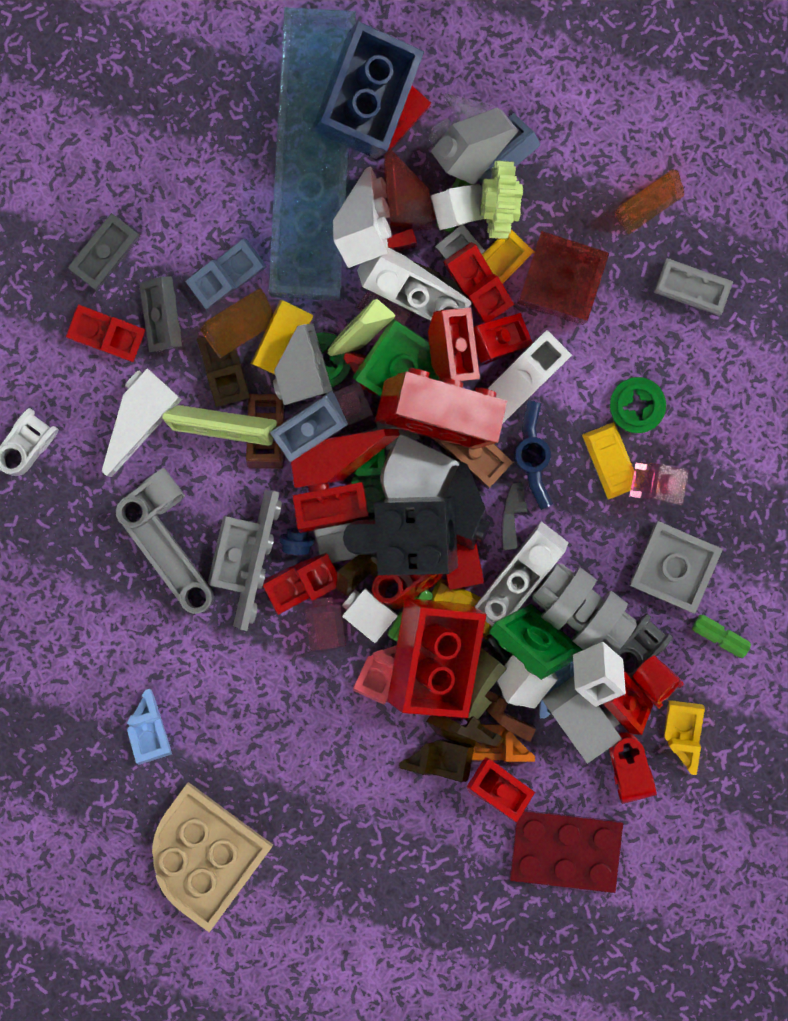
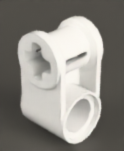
M28 408L19 417L9 435L0 445V470L11 476L25 474L39 455L47 449L56 437L59 429L55 426L49 427L34 416V410ZM33 427L40 433V436L35 434L29 428ZM18 450L22 456L21 463L16 468L9 469L6 466L5 458L10 451Z

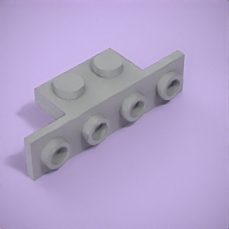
M265 489L257 523L223 516L207 583L210 586L241 592L233 626L244 631L248 630L249 623L253 624L256 618L257 603H254L257 589L262 588L265 580V569L262 568L265 554L269 555L273 546L274 537L273 534H270L272 522L278 519L281 511L282 502L278 500L279 492Z

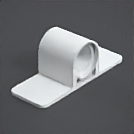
M480 184L450 188L431 195L439 230L483 219V216L480 215L482 187Z

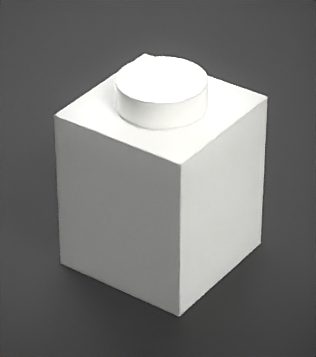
M366 588L361 594L354 590L342 605L347 610L342 617L374 643L378 641L398 616L393 610L378 601Z
M601 642L573 655L575 690L592 705L597 707L626 694L623 659L607 644Z
M512 655L504 666L507 668L497 682L507 703L535 709L558 679L554 672L540 680L536 675L528 672L524 664Z

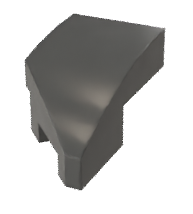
M523 482L511 485L505 501L501 523L502 550L518 549L514 513L527 512Z

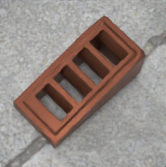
M249 394L248 416L276 420V427L284 422V403L276 394ZM256 407H276V413H256ZM273 441L272 445L269 446L247 442L246 463L248 468L283 469L284 453L276 441ZM256 450H274V454H256Z

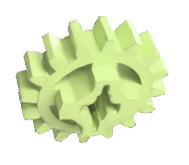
M495 161L494 167H492V177L483 181L480 215L483 216V219H487L489 238L508 239L511 233V223L513 221L518 222L520 219L523 186L519 184V181H516V166H514V162Z

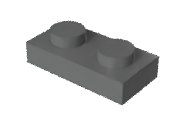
M111 213L69 265L68 269L98 291L141 236Z
M161 276L139 283L149 353L163 352L181 347V329L178 321L176 294L172 276Z

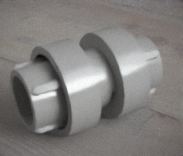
M557 563L544 577L532 595L533 601L544 608L541 618L557 630L562 628L565 623L576 630L572 641L583 650L604 642L617 653L631 636L637 625L636 620L625 612L628 603L611 590L601 597L592 590L597 579L580 566L573 572L565 565Z

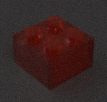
M541 231L517 304L584 325L588 321L609 252Z

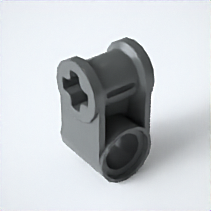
M645 613L636 622L637 625L633 633L617 652L618 655L628 652L633 657V666L626 672L630 678H633L636 670L652 656L657 657L673 639L669 633L665 635L650 621L651 616L648 613Z

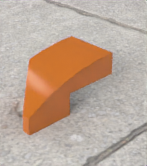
M482 724L483 727L497 733L504 740L499 748L474 747L472 760H483L487 757L491 760H503L505 762H535V756L511 731L501 724Z

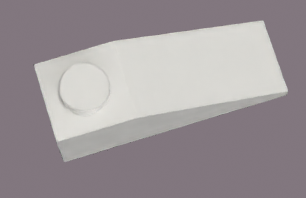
M146 369L143 373L140 370L137 371L125 385L128 390L123 394L102 472L106 476L112 477L161 424L163 413L177 406L182 400L149 369Z

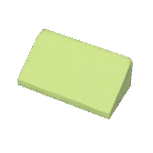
M373 299L340 332L328 348L327 353L330 356H335L363 348L395 318V314L378 299Z

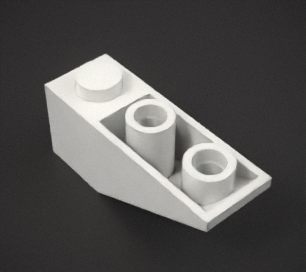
M371 166L364 170L333 220L334 242L348 268L388 254L387 238L391 237V230L386 218L390 217V211L385 198L389 197V193L383 178H376Z
M388 248V254L361 263L357 269L362 287L430 321L433 313L436 311L469 308L472 303L471 300L418 264Z
M548 330L488 388L497 393L496 398L507 400L503 423L572 356Z
M541 521L475 605V608L487 614L485 621L493 626L495 622L516 612L562 557L569 542Z

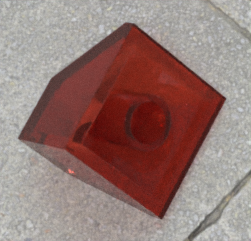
M388 150L384 153L383 166L387 193L386 201L390 216L388 217V224L391 233H399L412 228L413 231L431 230L432 220L437 219L432 200L430 199L429 188L392 150Z

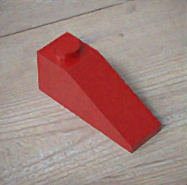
M381 429L325 439L291 461L294 487H308V491L313 492L328 489L329 483L343 481L400 436L399 429Z

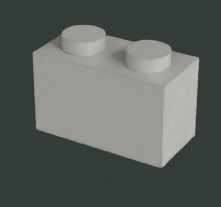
M574 676L549 692L542 699L587 764L622 739L615 730V727L620 724L607 708L602 710L599 706L595 707L575 690Z

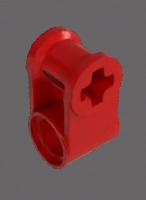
M443 574L378 575L373 581L372 592L374 597L387 607L400 609L404 606L405 598L414 599L421 592L434 586ZM397 583V594L392 598H386L385 592L387 587Z
M656 656L647 659L633 675V679L638 687L658 709L663 706L662 702L677 687L681 688L684 685L679 677Z
M627 732L618 733L622 739L609 748V753L614 769L615 784L619 786L617 791L621 803L625 804L656 796L657 792L653 775L648 765L643 745L633 734ZM626 743L635 748L630 751V757L628 758L619 753L624 751L623 745Z

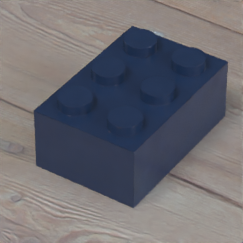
M358 21L347 33L311 131L375 159L386 153L424 51Z

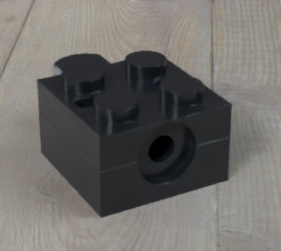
M455 496L384 498L374 503L375 519L356 520L346 527L343 534L344 545L350 553L355 555L377 554L378 575L450 574L458 568ZM414 507V510H407V508Z

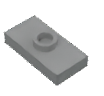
M666 258L654 293L720 316L723 313L733 281Z

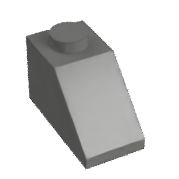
M494 108L452 124L431 150V153L446 173L475 185L518 130L501 109Z
M314 324L297 326L274 370L276 379L273 380L274 390L277 397L283 400L284 405L297 403L332 391Z

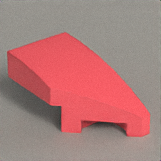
M397 645L376 651L373 655L367 657L353 691L385 705L388 698Z

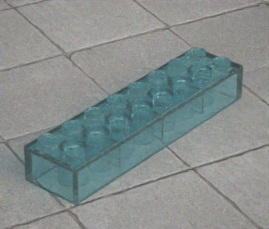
M284 7L269 294L272 298L341 301L343 257L334 242L333 220L347 199L350 147L313 132L311 129L347 33L357 23L356 11Z

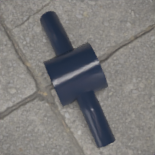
M528 400L522 423L523 441L517 445L514 451V461L520 470L527 473L530 490L542 510L553 504L542 482L541 470L551 460V451L544 440L537 438L536 425L541 403ZM530 444H535L541 449L540 456L543 460L537 467H533L528 462L524 463L521 458V451L528 449Z

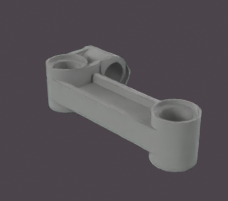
M162 468L147 478L137 489L118 503L116 517L178 599L182 608L192 614L201 613L212 606L214 592L158 517V515L165 513L185 498L184 493L167 470ZM136 502L141 506L143 514L139 521L133 523L127 519L125 511L129 504ZM194 587L201 588L206 594V601L201 607L192 606L188 600L189 591Z

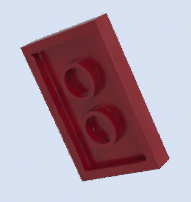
M524 810L515 827L510 881L616 893L623 822Z

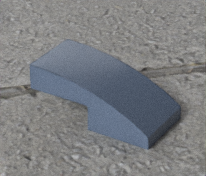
M242 239L217 260H211L185 282L207 310L255 277L267 266L249 241Z

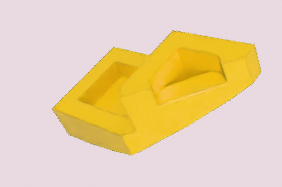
M668 700L664 738L667 740L671 750L677 754L687 767L690 774L697 775L701 751L700 736L705 711L704 705Z

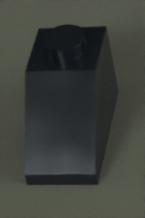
M460 462L445 497L455 496L457 544L473 550L477 540L483 542L490 522L486 521V508L468 464Z

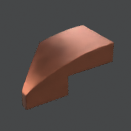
M488 691L485 697L492 703L486 711L507 730L531 742L536 730L535 727L504 713L508 704L504 697Z

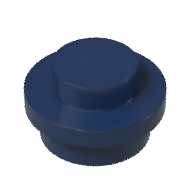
M298 528L287 529V534L279 536L282 551L293 555L309 554L310 547L314 545L315 541L314 537L308 535V531L300 533Z

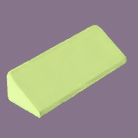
M181 405L175 406L163 413L162 417L164 422L173 431L268 446L272 445L273 442L270 432L277 425L276 420Z

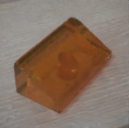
M676 169L670 170L616 209L614 216L626 233L631 234L684 197V189L679 172Z
M259 288L207 320L200 331L219 358H222L265 331L273 316V312L265 293Z

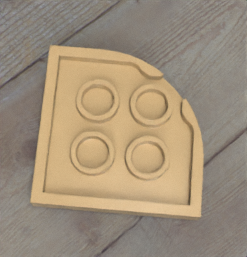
M188 782L162 817L154 836L152 854L156 879L162 892L173 906L210 932L270 851L273 844Z

